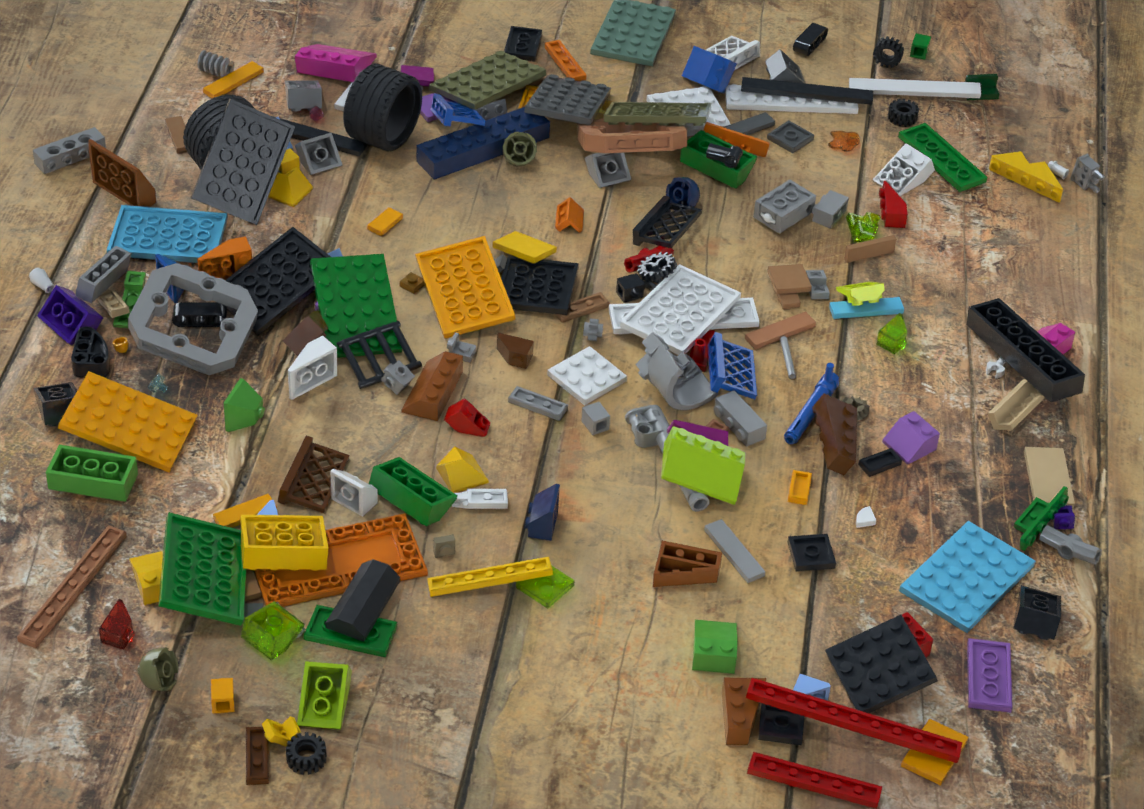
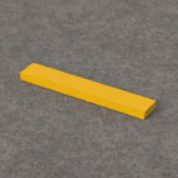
M543 557L427 578L430 597L551 576L553 575L550 558Z

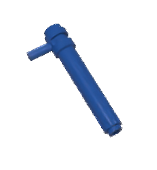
M827 363L825 374L816 384L814 392L785 432L784 439L786 443L792 445L799 441L816 416V413H813L812 407L824 393L832 396L838 387L839 377L833 373V363Z

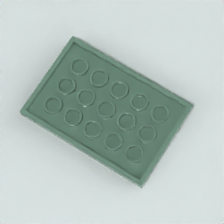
M614 0L595 38L590 54L653 67L675 17L676 9L639 1Z

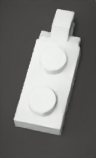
M467 489L466 492L455 493L458 497L452 504V507L466 509H508L507 490Z

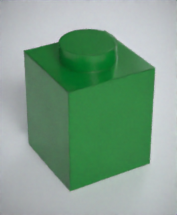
M916 33L912 42L910 57L925 60L929 51L931 36Z

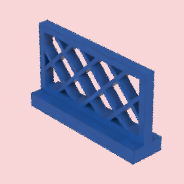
M434 93L431 111L443 125L451 126V121L485 126V120L476 110L460 103L448 102L440 94Z
M715 332L708 344L711 391L718 393L720 388L730 392L735 391L739 395L755 400L757 397L753 350L722 340V334Z

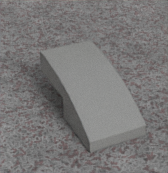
M806 270L812 286L811 292H809L811 299H829L830 292L826 285L827 277L824 270Z

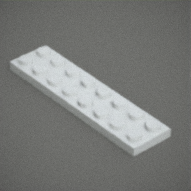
M736 84L728 85L725 89L727 110L858 114L859 109L857 103L742 92L741 85Z
M753 297L740 298L713 325L711 330L759 327V318ZM639 303L609 304L613 334L631 333L620 327V321Z

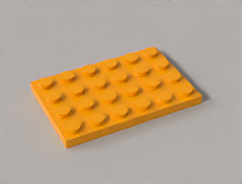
M485 236L415 254L444 339L453 337L455 333L460 335L516 320Z
M88 371L60 420L58 429L123 455L134 456L138 461L170 473L198 415Z

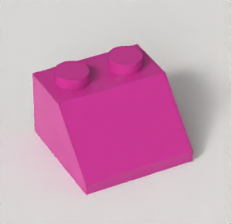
M1062 323L1046 326L1037 331L1062 354H1065L1072 348L1075 331Z

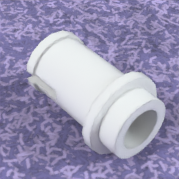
M1050 161L1048 163V167L1055 175L1062 179L1068 176L1069 170L1057 164V161Z

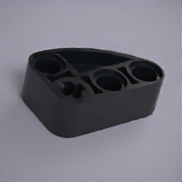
M82 327L77 332L71 356L73 374L76 377L85 378L88 371L106 377L110 371L107 344L103 337L92 327Z

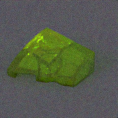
M849 212L846 220L853 241L860 243L873 240L876 237V230L879 226L878 221L881 219V216L871 212H866L864 216Z

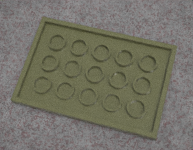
M497 51L495 54L484 57V59L478 62H473L457 72L450 73L442 79H437L434 83L429 84V90L476 110L546 76V69L519 59L514 55L507 54L504 51Z
M611 102L604 114V122H608L609 125L625 122V125H635V123L652 125V123H659V125L666 126L669 123H676L677 126H685L686 123H693L694 126H702L703 123L706 124L711 112V103Z

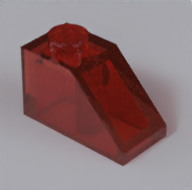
M118 599L99 627L101 643L124 650L127 644L132 642L135 631L133 630L132 620L123 600Z

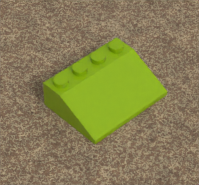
M673 426L664 442L661 479L735 505L745 466V452L738 448L726 446L721 442L707 439L702 435L688 432L683 428Z

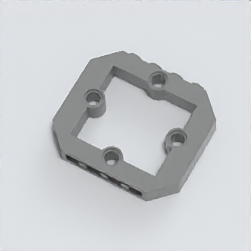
M175 263L152 270L128 317V328L138 349L201 373L212 375L234 368L256 323L258 310L248 290L242 286L231 284L222 278L210 276L206 272L197 271L188 265ZM170 284L197 294L204 301L213 300L237 310L234 318H226L221 322L219 337L222 343L216 354L189 344V339L184 334H175L171 337L149 328L154 316L160 317L167 313L169 299L166 292Z

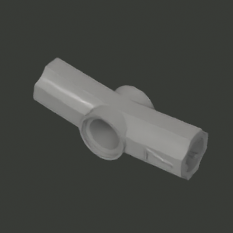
M1046 525L1039 538L1044 543L1056 548L1059 555L1067 560L1075 557L1096 565L1102 555V549L1084 543L1078 535H1066L1049 525Z

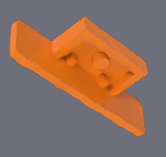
M706 122L703 131L734 146H738L746 152L761 157H766L770 145L767 141Z

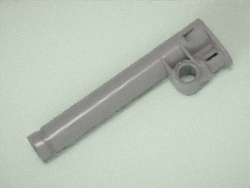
M649 405L628 411L625 415V420L632 426L631 430L635 436V444L642 448L658 445L663 453L664 442L669 435L667 433L669 423L658 405ZM680 486L693 511L698 512L707 508L709 505L707 495Z

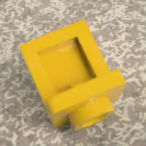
M291 716L282 724L270 719H266L262 723L266 739L271 743H277L285 747L287 742L291 741V737L295 736L297 738V734L301 733L295 718Z

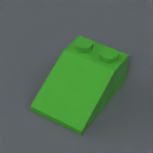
M695 619L692 670L735 674L737 623Z

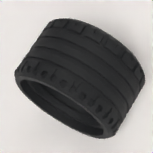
M378 63L371 64L363 69L352 83L344 105L343 122L347 134L353 139L387 152L400 148L412 134L420 115L422 89L418 79Z
M236 95L215 97L198 107L188 119L184 129L183 142L188 154L201 170L228 100L233 99L254 108L245 98Z

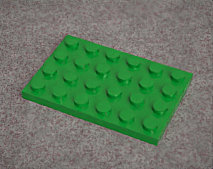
M384 253L311 259L310 264L318 307L328 327L324 332L326 334L325 338L337 347V358L346 357L342 348H338L337 342L397 321ZM393 330L383 333L392 352L402 353L403 349ZM376 336L366 339L374 355L385 354ZM359 342L349 345L354 356H366Z
M168 512L165 525L158 606L241 626L244 620L246 569H243L241 530Z

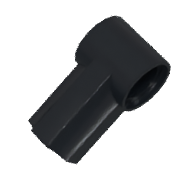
M712 143L709 144L706 153L708 159L723 162L729 168H735L743 156V151L738 146L727 148Z

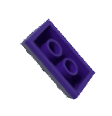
M58 285L54 287L37 315L70 345L75 344L77 332L80 328L88 326L97 330L103 320L99 313L81 298L75 296L72 290Z

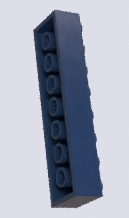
M525 107L486 120L485 126L475 124L416 145V162L435 180L503 155L505 139L514 132L528 133L534 138L536 143L550 138V121L545 116L525 113Z

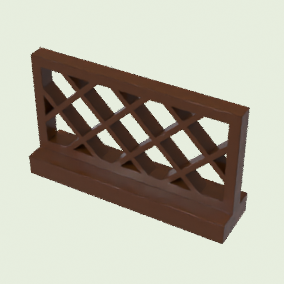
M306 435L280 488L277 502L285 505L286 501L324 513L331 499V477L328 478L325 472L332 469L343 471L350 455L313 443V437ZM314 450L321 452L324 456L316 458L313 452ZM338 458L343 461L341 463L334 464L332 459ZM327 460L330 466L322 468L319 462ZM315 464L317 469L309 471L307 466ZM321 474L323 479L315 481L313 476ZM308 477L311 483L303 485L300 479ZM327 484L329 489L321 491L319 486ZM314 487L317 493L309 495L306 489ZM302 491L304 497L293 496V493ZM321 498L323 504L314 503L313 499Z

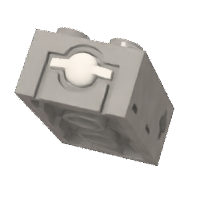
M788 180L755 201L753 217L780 234L812 213L816 195L794 181Z

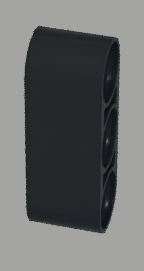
M814 22L811 23L795 40L793 51L809 56L826 39L828 28Z
M179 302L173 306L172 323L177 327H220L221 322L227 318V306L218 302Z

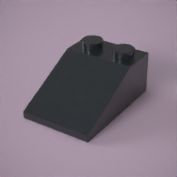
M72 382L33 388L40 415L45 425L50 427L59 425L60 420L77 392Z
M1021 585L1013 629L1021 634L1027 635L1030 633L1037 635L1038 638L1043 640H1055L1061 620V596Z

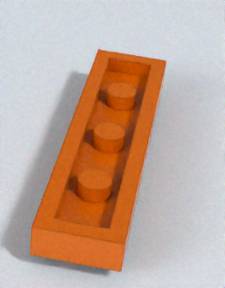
M560 40L545 43L546 51L566 77L573 78L575 81L586 80V73Z

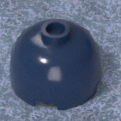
M688 177L673 178L671 184L667 185L666 196L670 197V202L695 207L700 199V189L694 180Z

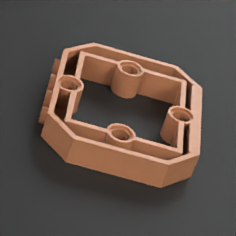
M594 119L591 125L577 123V140L585 151L598 153L673 151L687 147V129L684 126H677L676 123L662 126L659 123H652V125H642V123L625 125V122H618L617 125H609L608 122H604V119Z

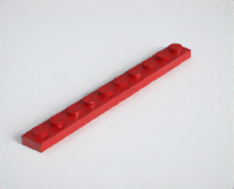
M751 677L746 694L747 699L954 763L959 761L962 742Z

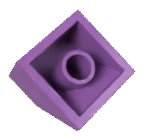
M913 411L899 418L882 442L889 449L892 448L906 464H910L937 450L940 433Z

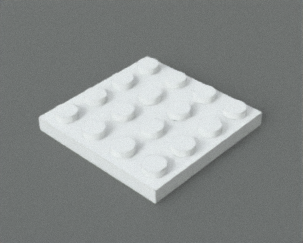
M707 86L647 95V102L711 103V112L707 122L721 127L731 125L713 92ZM686 123L684 127L687 129V136H693L700 130H704L705 123L702 126Z

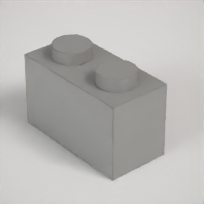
M830 190L826 195L822 196L818 204L814 205L812 221L831 229L847 211L849 197Z

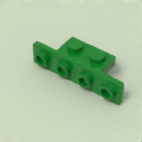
M1063 486L1050 503L1036 497L1014 523V528L1024 533L1020 538V550L1025 551L1028 546H1032L1037 535L1042 533L1050 520L1054 519V514L1058 513V510L1067 504L1069 500L1067 487Z

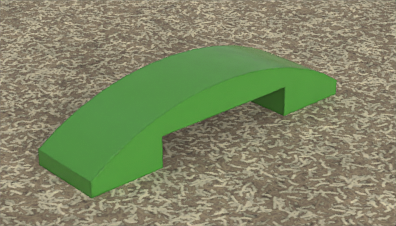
M127 271L122 300L129 307L130 313L145 286L146 272ZM130 313L115 317L113 327L128 328Z

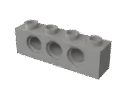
M93 127L33 149L34 164L43 174L87 159L90 157L88 140L92 139L106 148L105 137Z

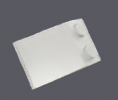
M324 336L309 342L288 369L289 398L291 400L337 376V347Z

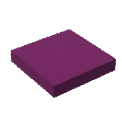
M401 65L400 72L418 79L420 86H429V84L434 83V68Z

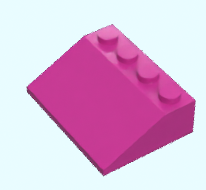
M315 44L301 47L295 55L297 73L354 82L358 74L371 65L377 54Z

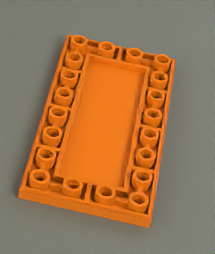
M405 513L325 530L329 548L327 570H253L261 590L265 608L279 602L281 607L343 594L361 564L373 559L388 564L400 576V581L428 575L427 567Z

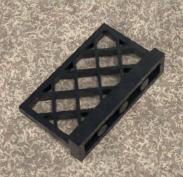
M663 196L632 230L633 245L640 246L643 242L672 248L702 214V209L670 202V197Z

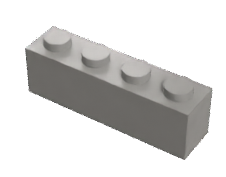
M118 246L113 247L79 277L75 296L86 302L93 303L128 271L132 253Z

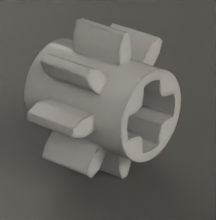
M590 318V322L584 323L583 336H588L589 341H597V337L602 338L603 324L599 323V319Z

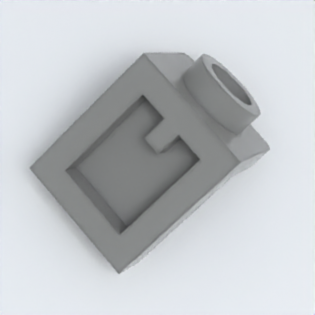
M455 333L452 339L449 338L447 343L449 352L463 355V361L470 363L476 353V345L459 341V333Z

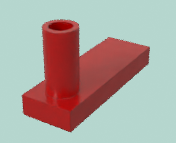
M709 330L701 339H696L689 357L694 360L702 372H706L708 344L715 330Z

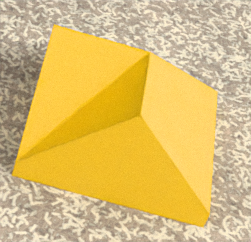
M298 167L286 174L277 172L268 198L295 207L313 189V186Z
M455 446L436 466L447 487L453 493L489 483L488 478L473 455Z

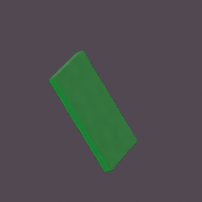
M316 605L304 633V640L386 657L397 629V621L378 618L363 642L327 629L326 621L334 608Z

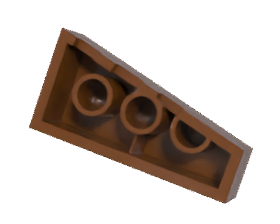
M824 393L812 409L813 413L817 415L815 421L816 425L820 427L821 433L819 437L820 441L824 443L823 453L827 469L844 476L856 462L857 408Z

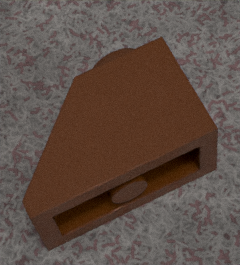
M498 332L497 350L508 365L527 369L533 356L534 341Z

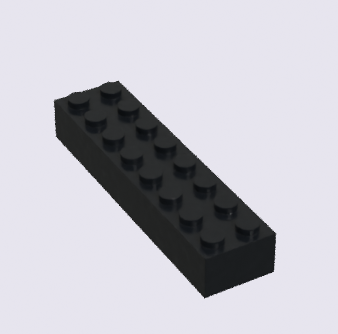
M1000 298L969 306L966 325L1050 402H1055L1083 392L1085 374Z

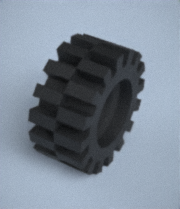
M886 36V39L883 37L876 43L873 58L874 60L877 59L876 63L880 62L882 67L886 65L885 67L888 68L890 65L892 68L894 65L897 66L902 59L904 47H902L903 44L899 43L898 39L894 40L895 37L889 39V36ZM883 49L892 50L894 55H886Z
M897 99V101L893 100L889 105L888 119H890L891 123L894 122V125L899 124L900 127L901 125H904V127H907V125L912 126L918 119V105H915L914 101L911 103L909 99L908 101H905V99H902V101L900 99Z
M305 732V736L299 733L297 738L293 736L291 741L287 742L286 761L290 769L293 768V772L297 773L300 770V774L304 775V771H308V775H310L312 770L316 773L319 771V768L322 769L324 767L327 757L326 744L324 740L322 741L321 736L316 738L315 733H312L311 736H309V732ZM304 750L314 752L313 755L308 757L298 755L299 752Z

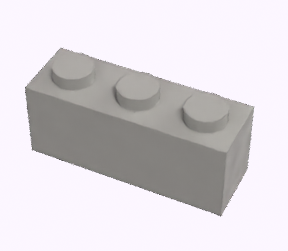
M735 391L715 398V415L729 427L737 439L742 441L746 447L766 438L767 424Z

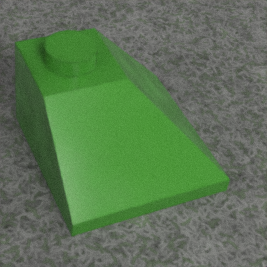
M242 378L239 379L224 401L225 430L227 432L255 425L265 412L263 398Z

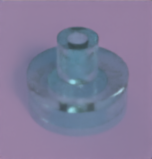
M158 373L148 385V389L153 393L158 389L164 393L168 388L163 383L165 377Z

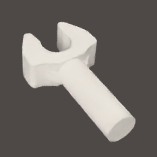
M1002 357L997 362L989 361L986 366V374L988 375L992 370H995V378L1002 377L1005 373L1003 365L1006 361Z

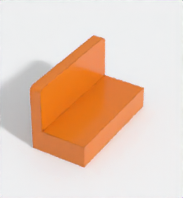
M571 197L557 205L555 228L560 232L571 225L580 233L583 228L584 209Z

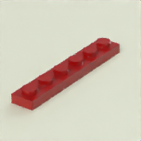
M753 752L747 774L875 809L878 807L883 787Z

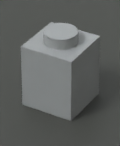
M600 402L582 407L581 421L592 435L609 430L610 415Z

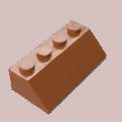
M445 351L428 360L401 412L438 421L463 373V355Z

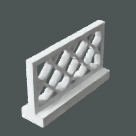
M730 36L706 49V51L716 55L720 54L719 56L737 63L736 70L760 56V42L754 40L749 43Z

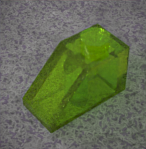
M901 313L897 314L878 332L876 345L892 354H896L900 349H904L907 344V329Z

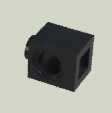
M637 273L617 278L616 293L623 303L643 298L646 286L644 280L640 279Z

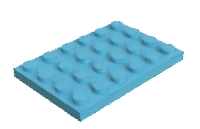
M121 205L106 251L108 253L113 247L118 246L132 253L131 258L155 260V255L160 254L173 261L197 263L199 257L221 244L228 219L227 213Z
M967 521L900 585L899 592L968 633L1034 567L1036 561L972 522Z

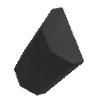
M373 559L362 563L327 619L326 628L364 642L400 583V576L388 564Z

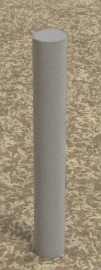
M786 336L780 338L788 377L789 379H795L796 373L788 339Z

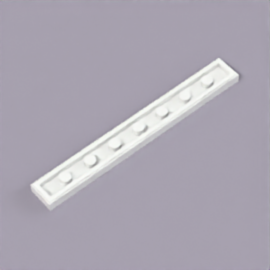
M849 78V88L873 90V94L980 98L981 96L980 83Z

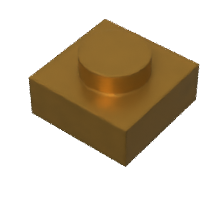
M412 272L400 280V287L413 294L425 285L423 278Z

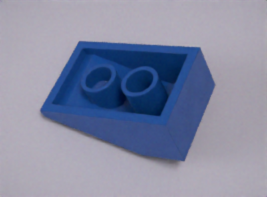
M694 46L682 76L724 94L737 63Z

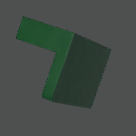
M966 75L965 82L980 83L981 87L980 98L966 99H999V91L996 87L998 75Z

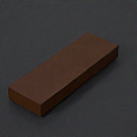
M246 727V785L269 784V745L265 737V731L263 727Z

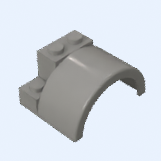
M654 332L642 341L646 347L645 352L647 354L636 363L640 370L638 373L644 380L648 379L658 389L669 406L677 410H691L705 405L718 395V393L711 391L710 382L694 360L687 354L681 352L678 356H675L668 351L669 346L664 339Z

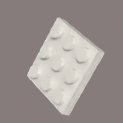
M590 346L547 370V376L584 406L627 382V375Z

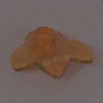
M831 131L830 134L834 140L829 142L828 146L847 152L853 150L860 143V138L856 132Z

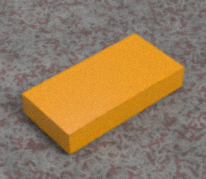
M388 207L367 225V230L383 236L403 219V214Z
M793 470L787 502L807 505L812 473Z

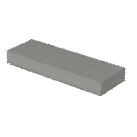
M518 386L508 397V402L558 421L561 420L568 410V404Z

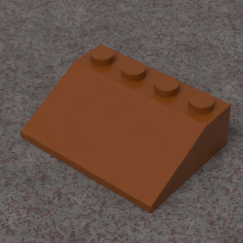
M92 139L88 140L93 183L129 206L151 207L156 203L155 188L137 167Z

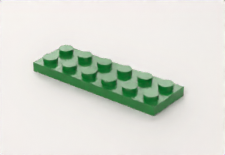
M923 123L899 132L898 138L932 159L935 171L959 192L987 182L988 177L928 124Z

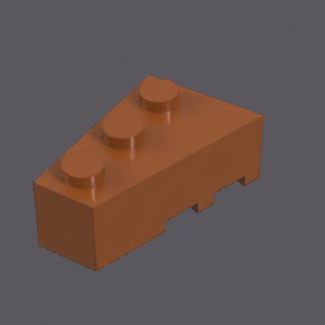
M662 540L653 574V587L717 583L721 568L722 552Z
M724 677L722 706L726 745H748L761 704L746 698L751 678ZM755 678L765 682L767 678Z

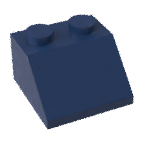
M554 484L536 494L534 503L530 502L528 511L530 517H526L525 529H528L529 538L552 541L559 509L560 484Z

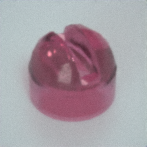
M315 106L311 109L310 118L313 121H318L324 117V113L319 107Z

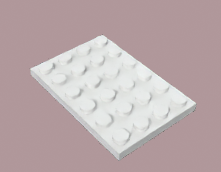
M680 264L673 270V274H669L668 278L661 281L620 321L621 328L644 339L652 332L656 333L669 346L668 350L677 355L681 352L686 354L694 346L695 340L701 339L741 298V292Z

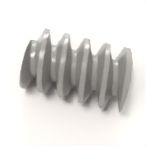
M203 50L198 57V68L200 71L224 77L234 71V62H230V59L227 57L224 59L223 56L218 57L217 54L207 53L206 50Z

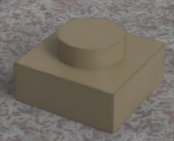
M453 534L434 538L433 552L435 558L455 554V537Z

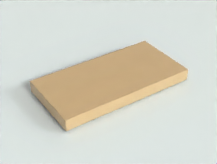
M1025 447L1024 455L1033 500L1037 497L1050 503L1065 486L1068 488L1069 496L1066 505H1072V508H1074L1075 502L1064 449Z

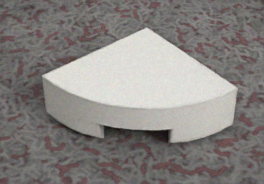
M870 506L858 512L856 518L857 528L876 525V518Z

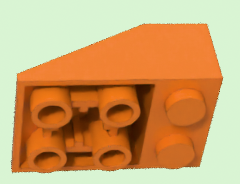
M246 236L229 239L197 259L198 271L206 272L216 278L228 279L252 259V249Z

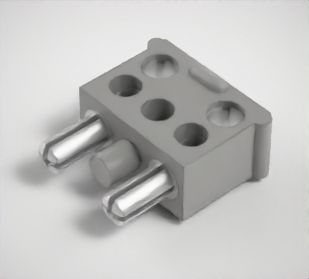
M1087 153L1077 158L1070 178L1071 181L1077 183L1083 190L1090 188L1095 193H1098L1100 188L1095 184L1099 180L1102 181L1104 175L1099 172L1100 165Z

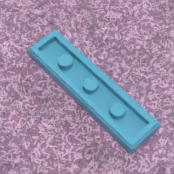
M900 297L880 298L879 302L876 303L863 301V305L852 306V303H848V301L829 303L833 319L904 313Z

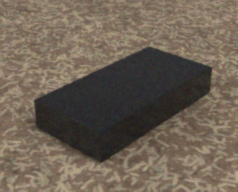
M890 448L860 459L858 465L868 477L900 466L902 459Z

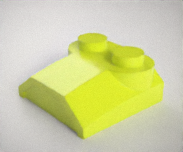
M870 281L836 287L838 292L847 297L848 303H852V306L863 305V301H868V303L879 302V299L883 298L882 293L885 291L884 283Z

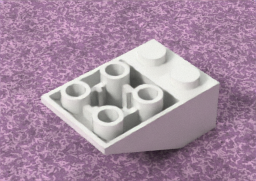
M905 144L873 178V181L882 187L883 182L887 181L897 194L902 196L925 182L935 171L932 159L910 145Z

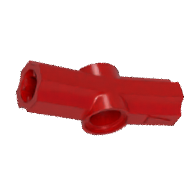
M657 246L651 250L643 248L638 255L624 260L625 270L628 273L638 270V265H642L641 261H646V257H650L652 254L658 255L659 252L662 254L668 252V254L674 255V250L663 246Z

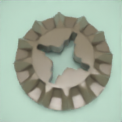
M853 396L851 398H844L843 402L857 408V420L868 416L870 406L867 405L866 400L861 401L860 397L854 398Z

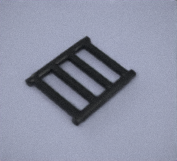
M399 321L337 342L338 348H342L359 381L358 387L360 389L382 382L381 378L385 374L366 339L376 336L389 363L394 365L397 360L383 333L393 330L410 363L406 365L408 369L413 371L422 367L421 361L416 360L399 328L401 327ZM359 342L376 376L368 379L365 378L349 345Z

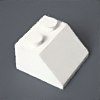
M337 469L330 471L332 500L362 517L378 503V491L374 486L367 484L346 471Z

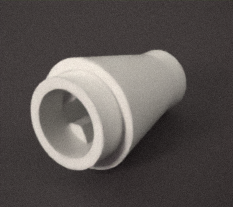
M35 268L30 272L29 278L32 284L46 293L53 291L55 285L51 282L44 269Z

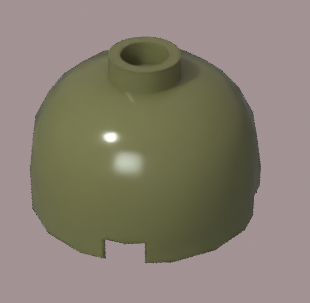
M514 132L505 139L503 145V155L506 161L517 167L531 163L537 152V144L528 133Z
M167 647L148 651L143 655L138 665L137 671L142 683L151 690L169 691L176 684L177 680H173L174 673H178V661L175 653L169 651Z

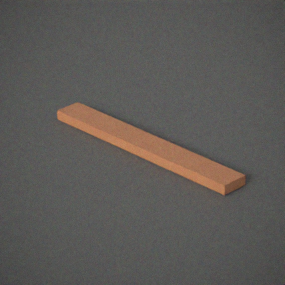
M110 525L106 527L17 636L18 642L33 648H37L124 541L127 537L126 531Z

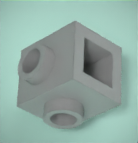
M398 360L394 365L390 363L383 370L385 374L381 380L398 395L410 384L415 375L406 365Z

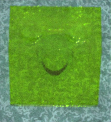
M273 601L244 618L241 638L272 660L287 651L305 624Z

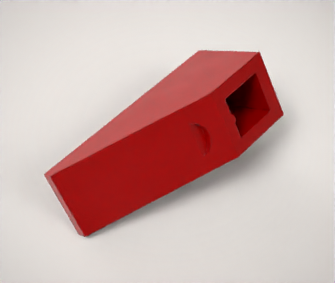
M884 181L883 188L879 189V198H881L880 209H882L881 220H884V227L905 228L908 216L907 204L888 182Z

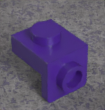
M1072 505L1062 506L1058 513L1054 514V529H1074L1075 514L1072 511Z

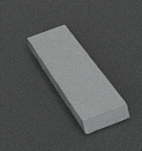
M722 519L705 525L704 531L747 583L765 577V570Z

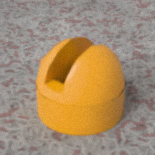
M126 337L116 338L112 342L115 351L119 353H125L129 348Z

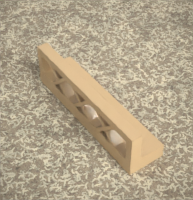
M1024 378L988 413L993 429L1013 430L1045 397Z

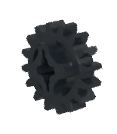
M659 252L658 255L652 254L650 257H646V261H641L642 265H638L637 271L640 278L646 280V282L650 280L655 282L657 279L661 281L664 277L668 278V274L674 273L673 270L677 268V263L672 254H668V252L662 254Z

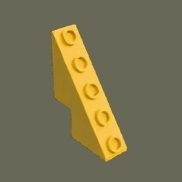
M1021 151L991 156L989 170L1058 203L1061 201L1063 188L1045 161L1029 163Z

